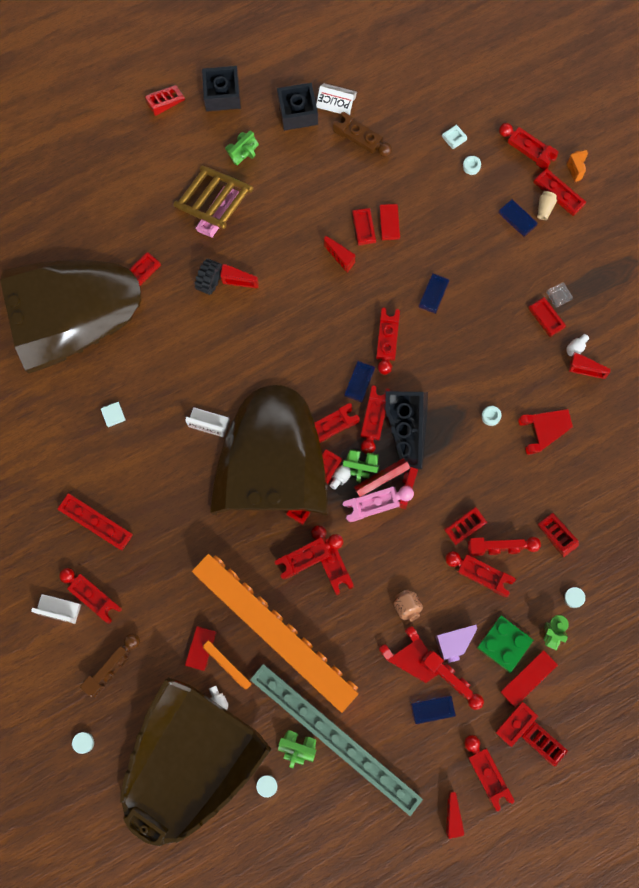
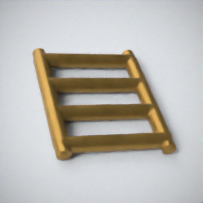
M202 165L200 167L201 172L180 200L174 202V207L225 229L227 226L226 222L247 193L253 191V187ZM207 175L214 177L192 207L186 205ZM220 181L227 183L207 212L199 211ZM233 187L241 189L221 218L213 217Z

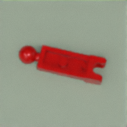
M503 123L499 127L501 136L510 137L507 142L508 144L537 162L536 165L543 170L548 169L550 162L557 159L559 153L550 145H545L522 128L518 127L516 131H513V127L509 123Z
M386 308L381 309L376 359L382 360L377 368L383 375H387L392 371V364L389 360L395 361L400 317L399 309L395 310V315L392 317L386 314Z
M373 385L371 387L361 437L366 438L361 443V450L365 454L375 451L376 445L373 440H380L386 413V391H390L389 388L385 390L383 395H377L376 386Z
M351 403L315 422L320 443L359 423L360 418L358 415L353 417L347 415L352 411Z
M317 525L313 527L311 531L313 539L317 540L324 537L325 541H328L325 538L327 532L323 526ZM331 548L332 556L322 560L321 563L335 595H339V584L345 583L349 589H353L354 585L338 550Z
M333 534L326 542L324 537H321L275 560V565H286V571L280 575L281 578L288 579L332 556L330 549L337 550L341 548L343 538L339 534Z
M529 537L526 541L525 539L484 541V538H470V541H468L469 556H483L485 552H488L489 555L501 554L500 551H508V554H518L523 549L537 552L541 548V542L537 537Z
M452 551L447 553L445 561L449 566L460 567L457 572L458 574L492 590L502 597L507 598L510 592L504 588L503 584H513L516 581V578L505 572L503 573L469 555H466L464 560H462L457 552Z
M71 568L61 570L59 574L60 580L63 583L71 584L67 590L106 623H112V619L108 616L109 610L114 609L121 612L122 608L82 574H79L76 578Z
M429 651L420 663L430 672L438 673L460 695L466 698L470 708L473 710L481 709L484 705L483 697L480 694H473V691L469 689L471 685L462 677L458 679L454 675L455 670L448 664L443 665L444 660L434 651Z
M475 735L467 736L464 740V746L473 753L472 756L468 757V760L484 788L493 809L496 812L500 811L499 799L501 797H505L507 802L513 804L515 800L487 748L480 751L479 738Z

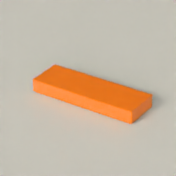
M209 640L203 645V649L243 689H248L251 686V683Z

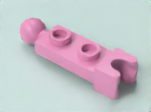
M410 486L401 487L399 492H396L395 487H390L344 501L343 506L353 507L354 510L352 514L347 515L346 519L349 522H354L364 517L400 507L399 500H411L414 496V491Z

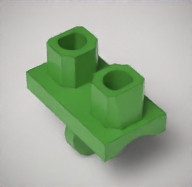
M249 131L247 134L241 132L237 138L238 142L235 145L229 144L225 148L235 165L240 164L247 156L250 158L255 157L254 149L259 144L254 137V132Z
M351 449L343 462V466L358 469V471L351 469L350 475L357 476L356 482H361L362 477L368 479L370 477V473L363 472V470L374 473L379 471L378 454L367 453L366 462L359 461L361 451Z
M555 615L550 623H545L546 635L543 640L546 646L557 650L561 641L566 643L568 636L565 631L569 625L566 617Z
M288 730L284 738H281L278 751L285 753L283 759L291 761L289 767L294 768L295 763L303 765L305 760L313 762L316 754V739L305 737L304 743L301 745L295 743L298 734Z

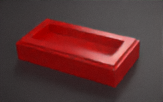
M398 204L380 205L382 240H399Z
M370 208L352 210L358 246L376 243Z
M545 297L529 306L528 309L549 337H552L566 327Z
M196 627L185 666L202 671L206 670L210 655L203 649V645L208 640L213 644L217 632Z

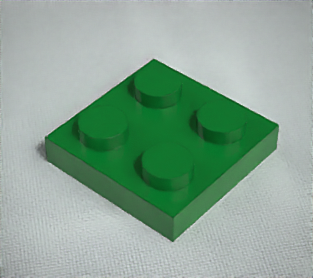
M500 616L477 649L511 673L534 640L503 616Z

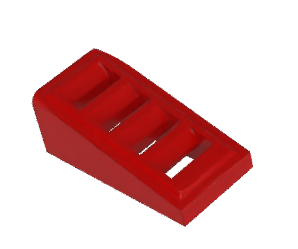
M175 85L145 96V100L153 114L157 116L184 101L185 97ZM175 92L178 97H174L172 93Z
M325 236L324 247L348 273L355 264V254L330 237Z
M222 265L221 280L223 284L249 288L259 287L258 277L232 266Z
M574 352L570 359L568 371L606 379L611 369Z
M474 507L444 530L453 543L457 545L488 522L478 508ZM472 514L480 521L478 525L471 517ZM468 518L474 528L470 529L464 520ZM462 523L467 533L464 534L458 524ZM454 527H455V529L458 531V533L461 535V537H460L459 539L457 538V536H456V535L454 534V532L452 531V529H453Z
M551 513L538 523V527L563 557L579 546L578 539L554 513ZM554 521L555 524L547 529L546 527ZM558 528L560 529L556 534L552 535V532ZM564 534L565 537L558 541L557 539ZM570 541V543L567 544L565 547L562 546L566 542Z
M535 721L521 736L551 766L555 767L568 752L564 746ZM538 730V735L531 740L530 736ZM544 736L546 739L538 746L536 743ZM549 742H551V747L546 752H544L543 749ZM557 748L559 751L551 758L550 755Z
M449 791L446 825L448 839L465 835L457 795L454 791Z

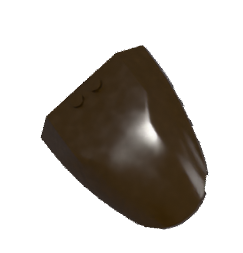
M94 260L39 262L3 270L0 278L14 347L27 373H32L65 361L68 356L81 353L83 349L92 344H98L100 339L107 335H112L125 326L132 319L133 313L137 307H140L141 288L135 275L128 268L113 262Z
M270 385L252 392L243 401L231 424L220 454L213 486L212 515L229 510H303L328 515L327 480L320 440L309 406L297 391L282 385Z
M168 677L160 687L144 718L145 721L136 737L137 741L130 755V762L124 776L120 803H122L124 811L123 820L129 830L145 843L155 846L174 842L178 843L202 827L232 800L259 768L271 751V747L259 732L196 688Z

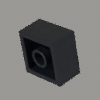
M237 66L202 69L206 111L241 109Z
M312 82L277 88L284 131L318 125V111Z

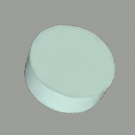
M468 156L463 162V170L469 175L477 174L481 168V161L476 156Z
M495 406L486 407L482 412V421L489 426L499 423L501 411Z
M573 587L565 592L564 601L569 607L578 608L584 604L585 594L580 588Z
M86 732L78 733L72 741L73 749L80 754L91 751L94 746L92 735Z
M269 775L261 777L256 786L258 793L263 797L273 796L278 787L275 778Z

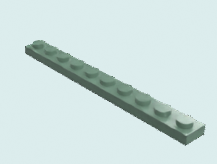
M264 664L251 678V681L404 812L409 816L413 814L423 800L419 795Z

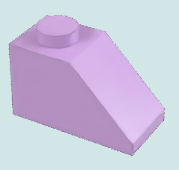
M473 625L437 635L435 638L441 658L448 660V663L460 660L459 656L465 653L477 630V626Z

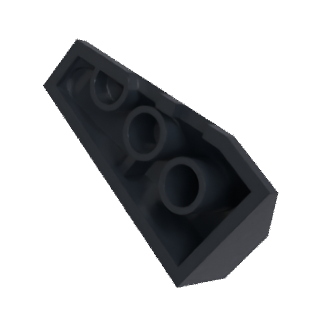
M386 391L385 411L397 444L400 460L404 458L408 462L410 469L411 467L422 469L428 412V392Z

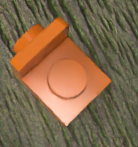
M587 150L573 152L567 162L575 182L582 180L586 171L584 161L588 155Z

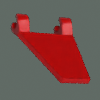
M568 409L534 415H522L518 419L520 426L532 423L534 425L538 444H529L525 448L527 455L541 452L573 427Z
M408 627L405 630L412 643L395 655L391 653L386 644L379 647V651L388 662L424 683L439 675L436 672H430L420 663L429 651L414 627Z

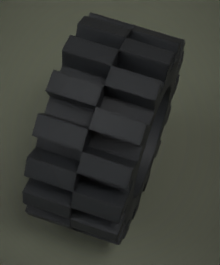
M211 259L203 261V265L201 264L200 270H198V276H196V290L208 295L215 291L221 278V263Z

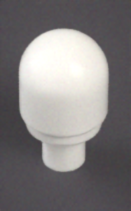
M583 334L580 338L573 339L567 346V354L571 357L574 352L581 354L586 347L585 343L589 340V337Z
M343 465L339 466L332 476L333 481L330 487L336 490L339 485L346 483L351 476V469Z
M217 686L209 688L212 696L210 699L227 710L228 703L225 695L219 693Z

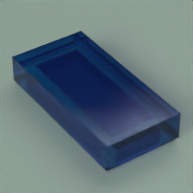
M513 199L499 210V214L523 237L538 224Z
M432 273L419 308L436 314L450 280Z
M357 361L346 389L345 397L363 402L375 371L374 366Z
M452 696L411 704L415 724L456 716Z

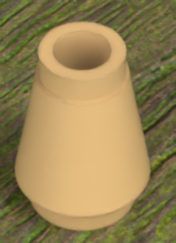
M544 191L540 195L537 218L548 220L557 202L556 194Z

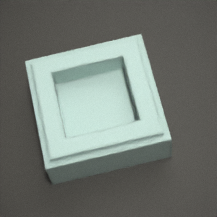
M457 124L442 134V138L452 149H455L467 140V136Z
M119 402L101 408L108 427L126 420Z

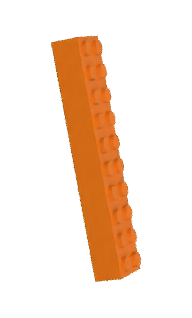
M208 554L192 570L193 574L340 713H343L358 696L359 693L356 692L358 687L352 681L348 680L346 682L342 679L343 673L337 667L333 666L331 668L327 665L328 659L322 653L312 651L313 645L304 637L302 639L297 637L298 631L289 623L287 625L282 623L283 617L274 609L272 612L267 609L269 606L260 596L257 598L253 596L254 591L245 582L243 584L238 582L240 580L238 575L230 568L227 571L225 569L226 565L216 555L212 557Z

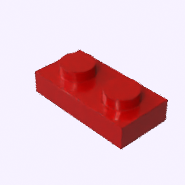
M411 467L410 472H405L402 483H405V486L413 488L418 469ZM400 499L399 508L406 510L408 501H402Z
M521 702L495 733L509 747H512L537 719L538 715L524 702Z

